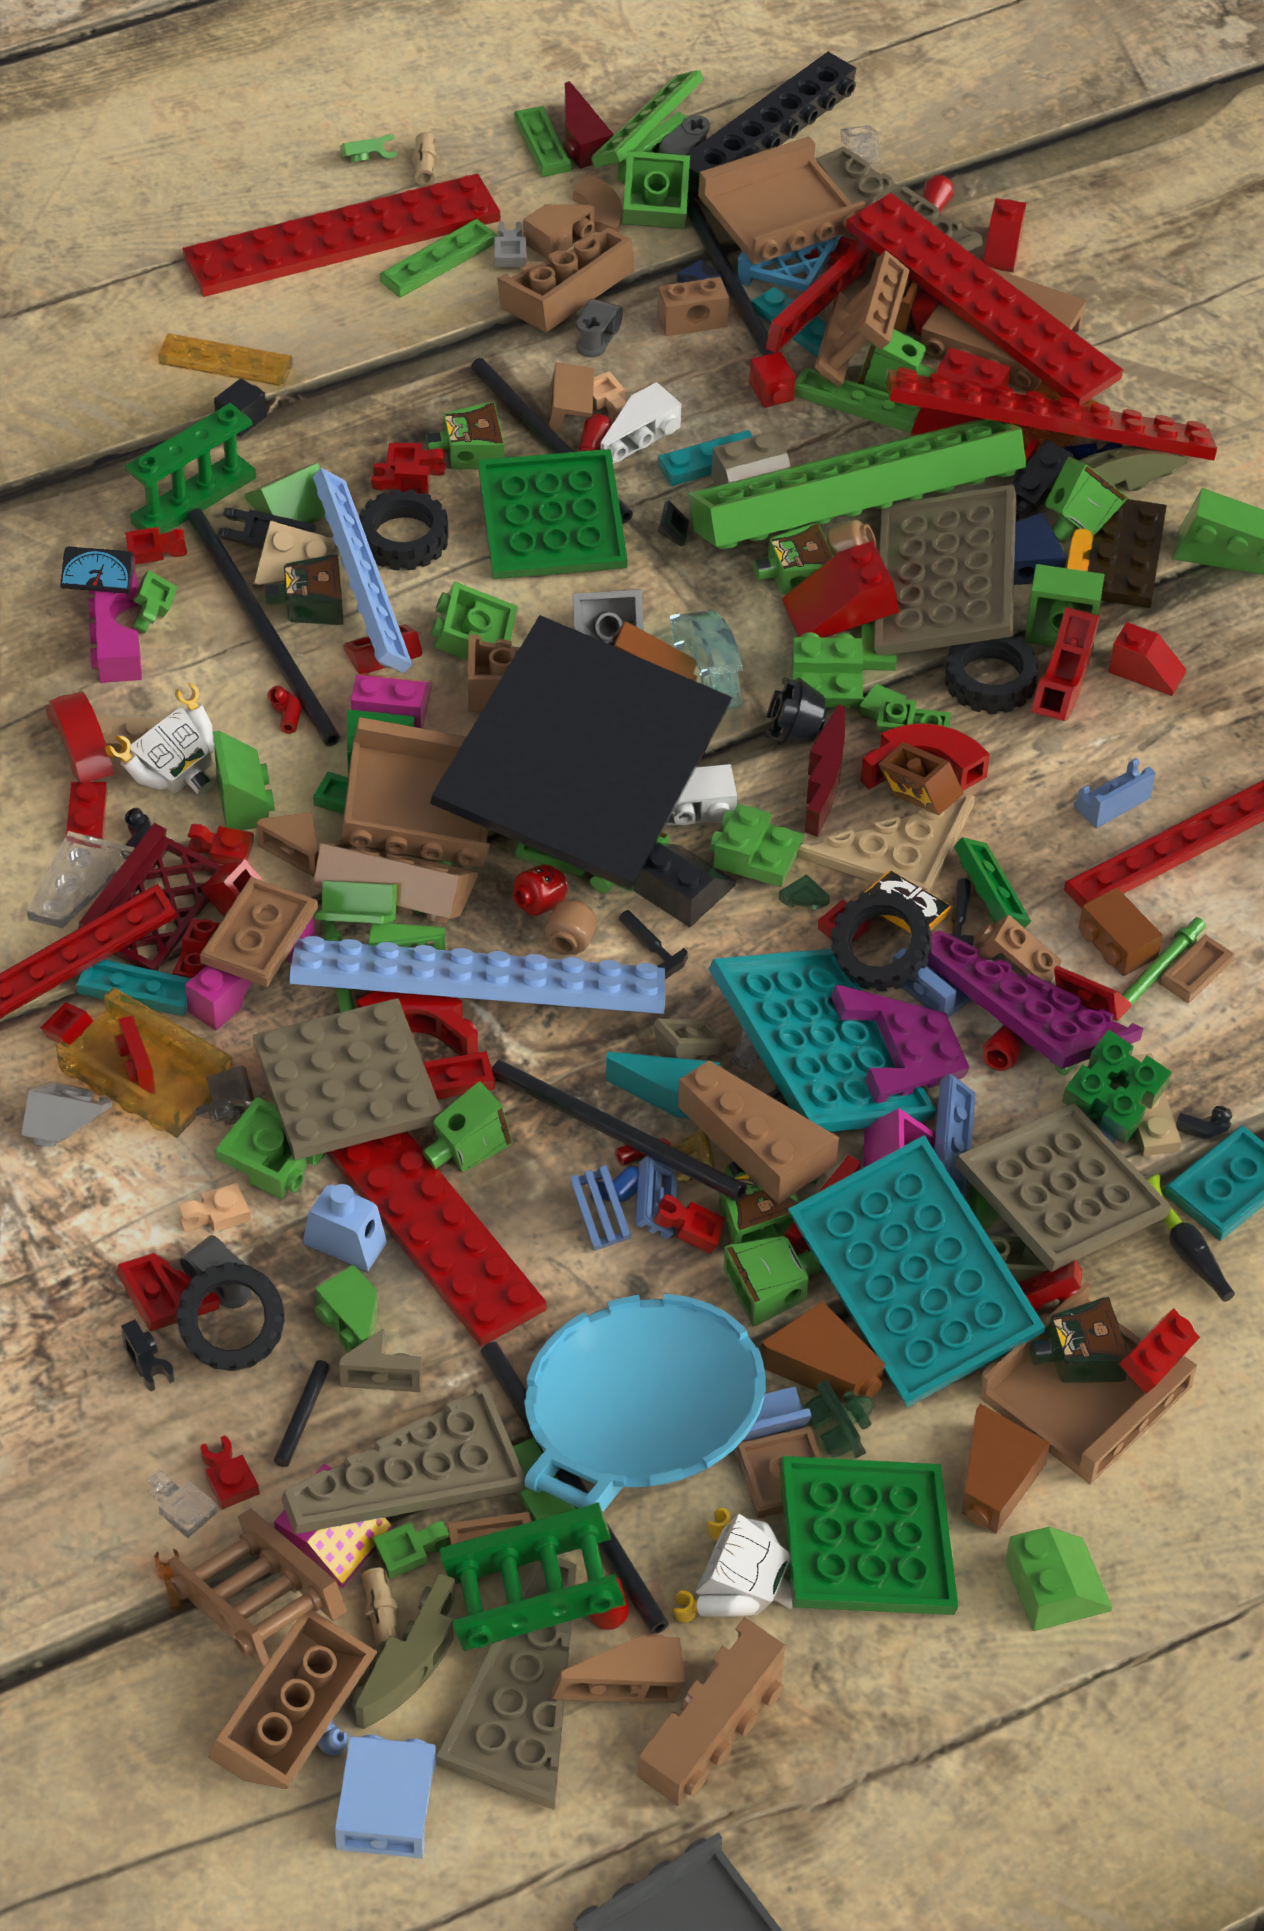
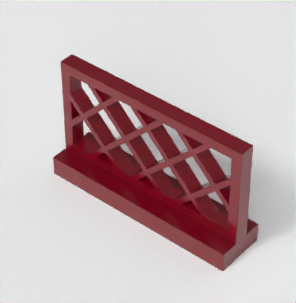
M156 823L151 826L79 921L78 926L79 929L144 892L145 887L143 883L145 880L161 877L164 886L162 891L178 916L174 919L177 927L176 930L159 934L158 929L152 932V935L142 937L113 954L136 967L154 971L159 970L182 939L191 918L196 919L209 902L204 893L201 896L199 895V893L203 892L200 888L205 883L196 884L192 872L205 870L214 875L221 867V865L166 837L167 829ZM169 851L180 857L183 864L164 867L162 858ZM186 873L189 885L171 888L167 876ZM193 894L195 904L192 907L177 908L174 897ZM155 944L158 951L154 960L150 961L138 954L137 947Z

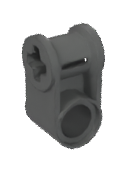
M700 115L687 117L683 123L662 140L658 153L687 154L707 139V134L710 131L709 120Z
M589 299L585 310L577 320V329L580 332L577 350L581 355L597 357L605 352L612 337L620 328L623 317L622 306Z
M214 1235L208 1236L180 1258V1265L183 1271L191 1278L214 1265L218 1266L228 1262L245 1264ZM223 1284L209 1292V1294L211 1292L217 1294L220 1298V1304L231 1309L245 1305L250 1300L252 1294L251 1289L239 1284Z

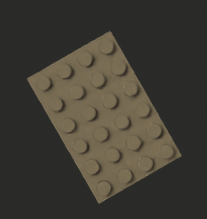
M1014 485L896 503L888 508H882L879 554L893 580L899 613L875 620L874 649L876 655L887 656L1013 636L1016 492Z

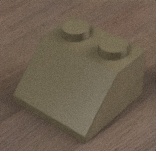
M772 431L713 447L711 477L716 486L791 467L786 450L775 432Z

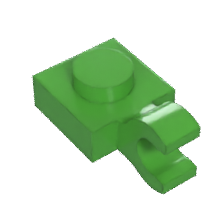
M387 134L378 139L373 138L344 143L340 145L341 157H350L351 162L369 160L368 154L377 153L383 159H392L397 156V151L387 152L383 145L385 141L394 140V135Z
M147 570L141 578L133 600L142 606L135 618L133 627L146 633L149 624L155 622L157 615L163 618L170 610L177 586Z
M443 1521L433 1523L417 1532L410 1522L373 1537L374 1546L385 1570H387L389 1579L428 1564L425 1552H440L439 1548L450 1545L447 1539L449 1533Z

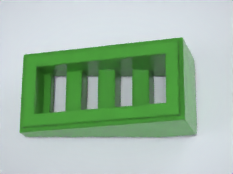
M372 923L368 946H377L382 942H391L400 947L415 948L419 945H428L437 950H446L445 928Z

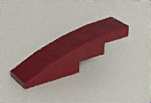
M839 704L809 754L808 775L810 777L808 779L806 801L809 805L806 811L805 832L817 837L831 812L840 783L845 744V706Z

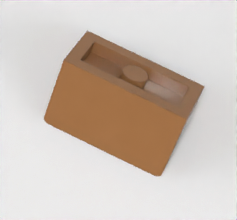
M555 363L550 384L548 425L555 432L561 433L565 414L591 417L594 388L593 368Z

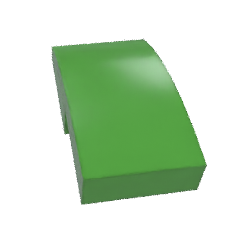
M881 698L877 720V730L881 732L909 724H935L950 728V712L916 709L915 700Z

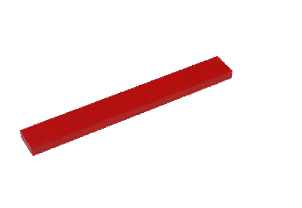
M1264 780L1065 882L1064 891L1082 909V906L1116 887L1124 894L1263 822Z

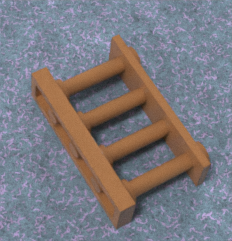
M886 250L877 258L871 282L851 301L841 292L835 296L814 368L818 370L824 379L830 380L837 387L843 384L850 358L868 342L875 344L881 350L890 343L910 270Z
M250 1508L237 1516L243 1531L239 1535V1541L193 1570H190L176 1556L168 1561L174 1574L170 1582L176 1594L182 1600L188 1598L229 1635L244 1657L251 1655L264 1667L270 1661L262 1641L312 1609L315 1612L321 1610L332 1621L347 1613L336 1580ZM248 1554L251 1556L257 1554L260 1557L212 1589L205 1583V1581ZM269 1572L271 1574L277 1572L281 1575L280 1578L234 1607H231L225 1601ZM289 1591L293 1593L299 1591L303 1594L255 1626L246 1620Z

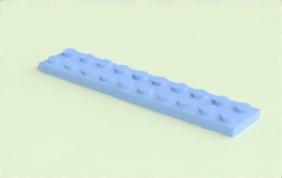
M308 936L303 939L299 938L295 943L290 969L289 984L658 1014H664L665 968H659L650 963H640L634 966L622 965L613 960H604L597 963L585 962L576 957H567L560 960L548 959L539 954H530L523 957L511 956L502 951H493L486 954L474 953L465 948H456L449 951L437 950L428 945H419L415 948L400 947L391 942H382L377 946H368L369 944H363L354 939H345L338 942L326 941L317 936Z

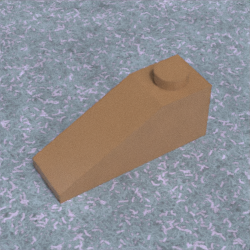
M662 1634L638 1636L568 1667L560 1672L551 1691L552 1699L675 1703L685 1684L680 1637H665Z

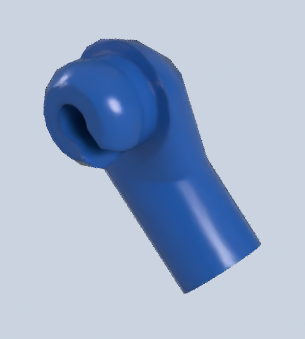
M638 1166L626 1167L612 1181L619 1202L629 1200L638 1191ZM596 1181L602 1200L610 1201L604 1182Z

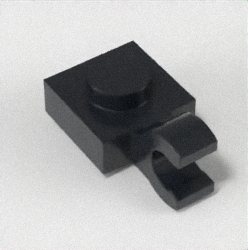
M136 1319L121 1325L124 1349L140 1377L143 1376L145 1387L151 1392L155 1390L153 1376L156 1374L165 1375L169 1383L174 1382L172 1365L167 1360L158 1359L153 1356L158 1353V1349L149 1331L143 1333Z

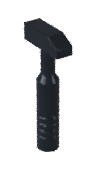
M961 878L958 879L951 918L953 930L952 934L949 935L973 946L974 936L961 935L962 925L966 923L971 881Z
M626 910L620 915L619 921L650 952L656 953L664 961L657 967L665 968V979L685 966L688 959V951L685 948L671 956L662 947V942L630 910Z

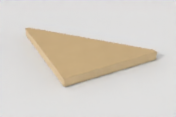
M971 794L964 796V800L952 803L940 815L925 809H919L917 814L901 819L900 816L873 823L871 828L857 832L849 830L826 838V841L811 846L807 843L800 845L798 857L874 883L889 870H892L931 893L974 806L975 796Z

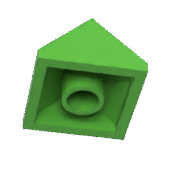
M318 463L301 467L245 494V499L258 512L307 523H313L325 517V510L317 496L318 490L313 476L320 469Z

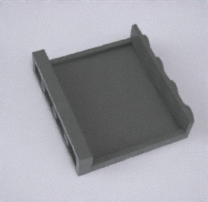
M719 1832L707 1840L700 1838L687 1847L683 1855L672 1862L665 1860L657 1864L650 1871L648 1877L635 1885L634 1883L625 1884L614 1893L611 1900L600 1907L596 1905L588 1907L579 1914L573 1923V1931H782V1929L721 1850L722 1836Z

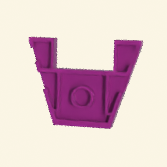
M835 985L831 998L840 1020L876 1021L896 1067L870 1068L868 1070L865 1080L875 1103L886 1102L890 1096L899 1094L901 1097L912 1094L915 1088L926 1085L928 1088L939 1086L941 1078L950 1074L958 1080L965 1078L970 1067L946 1013L857 989Z

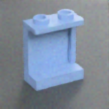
M372 1734L362 1737L350 1736L335 1827L337 1850L423 1859L425 1824L432 1776L436 1768L435 1744H427L419 1739H407L405 1741L385 1740L381 1736Z

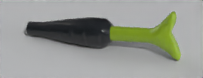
M1160 1175L1150 1176L1147 1181L1163 1197L1160 1188ZM1171 1208L1168 1217L1162 1219L1170 1230V1245L1180 1258L1216 1292L1222 1302L1229 1301L1233 1298L1235 1292L1226 1281L1206 1240L1194 1225L1182 1222Z

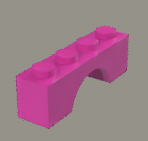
M136 566L129 594L89 591V594H95V598H88L90 619H96V623H89L91 644H97V648H90L92 669L99 670L100 683L142 680L138 631L123 627L115 621L124 611L138 606V603L133 601L137 592Z
M314 917L311 918L299 938L315 936ZM294 946L285 959L290 964L292 963ZM206 966L185 984L188 1012L216 1031L241 1009L245 994L252 981Z

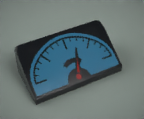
M67 546L64 550L60 587L63 589L129 594L135 571L133 553L130 551Z

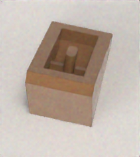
M312 812L261 818L257 822L258 846L314 877L319 850Z

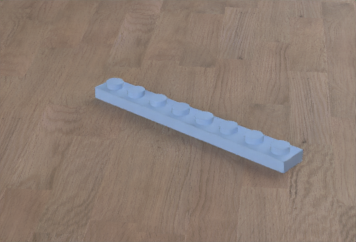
M320 468L313 476L318 490L317 496L323 504L325 518L333 532V541L338 546L341 563L346 569L350 580L349 586L355 594L358 611L364 619L366 633L371 639L375 650L374 656L382 666L386 668L391 667L404 673L412 665L347 483L338 476Z

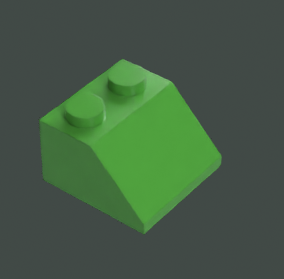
M627 151L621 224L684 229L687 213L690 156Z
M1036 564L1025 633L1026 643L1055 647L1065 607L1098 615L1105 574Z
M214 731L212 733L216 777L225 825L227 828L237 830L257 828V822L261 818H269L268 812L275 811L272 789L265 790L264 785L269 784L267 764H260L258 752L255 748L221 731Z
M1049 1526L1010 1536L1005 1563L1033 1631L1112 1611L1110 1600L1082 1537Z

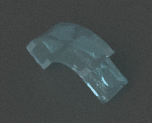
M713 610L670 616L675 648L678 650L689 649L692 652L699 668L701 684L731 696L732 700L728 709L743 707L738 672L743 670L735 638L725 619Z

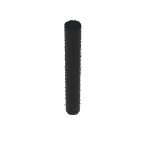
M323 1360L315 1362L274 1457V1462L281 1467L289 1466L330 1370V1365Z

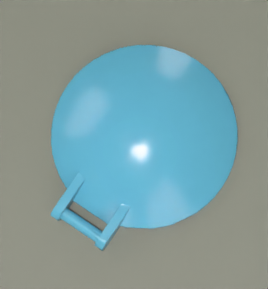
M664 1294L663 1299L640 1300L639 1295L608 1301L607 1308L588 1316L583 1312L557 1330L538 1352L527 1376L528 1386L526 1400H524L526 1416L530 1430L544 1453L529 1469L525 1477V1487L537 1493L544 1491L578 1508L599 1502L603 1512L623 1487H648L682 1480L713 1466L733 1451L747 1436L760 1414L766 1390V1376L759 1348L749 1338L745 1327L725 1311L712 1304L686 1296ZM562 1468L596 1485L587 1494L553 1477Z

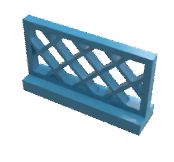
M843 235L755 265L742 251L738 257V278L741 284L749 286L755 278L806 291L819 277L830 258L831 252L834 251L839 243V238ZM812 249L818 250V258L806 260L803 256L810 254ZM795 257L799 262L789 266H785L783 261ZM774 263L779 268L772 271L762 269V267ZM803 271L808 275L806 280L792 276V274Z

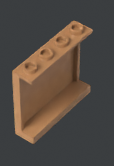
M810 136L700 172L698 197L753 265L849 233L845 229L847 219L866 208L865 201L852 204L814 159L816 143Z
M991 268L1068 328L1076 332L1080 330L1084 321L1086 300ZM941 302L922 327L921 344L926 348L924 354L943 360L951 347L1010 366V385L1039 393L1040 378Z
M359 717L353 737L340 843L351 844L357 848L368 847L385 850L392 854H408L432 861L442 860L459 863L466 867L476 866L483 868L490 843H487L488 829L430 804L433 792L456 756L466 736Z
M1085 1282L1073 1296L1061 1300L1054 1312L1050 1315L1046 1313L1040 1317L1045 1326L1043 1334L1015 1347L1001 1361H993L986 1367L981 1375L983 1382L980 1399L1003 1417L1050 1443L1048 1452L1091 1485L1192 1387L1197 1365L1184 1356L1152 1390L1145 1394L1119 1365L1123 1358L1116 1357L1124 1380H1117L1109 1355L1090 1354L1091 1356L1087 1357L1089 1362L1083 1355L1067 1359L1053 1317L1077 1314L1095 1306L1088 1299L1090 1284ZM1077 1321L1065 1322L1068 1331L1081 1330ZM1116 1321L1128 1354L1141 1339ZM1079 1332L1076 1333L1078 1334L1077 1337L1073 1335L1072 1338L1075 1349L1079 1348L1078 1343L1085 1342L1084 1338H1080L1083 1337V1334L1080 1335ZM1048 1339L1050 1347L1054 1348L1059 1357L1062 1369L1061 1375L1052 1348V1353L1036 1356L1032 1341Z

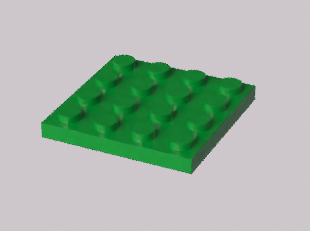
M611 449L478 460V474L492 579L627 568L628 559Z
M782 1456L779 1469L786 1544L790 1559L788 1566L792 1608L955 1615L958 1609V1598L941 1464Z

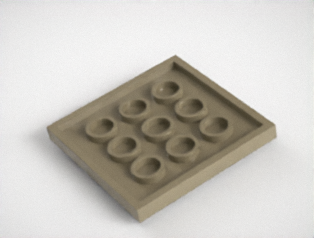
M398 998L253 1035V1045L294 1160L433 1125L434 1119L442 1113Z
M1075 1103L961 1153L957 1156L955 1162L956 1168L1050 1272L1167 1218L1172 1208Z

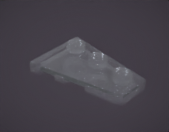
M68 831L27 909L28 920L64 928L104 890L135 848Z

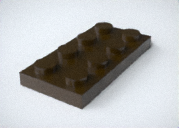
M1127 499L1094 535L1088 572L1105 574L1101 601L1151 608L1167 505Z

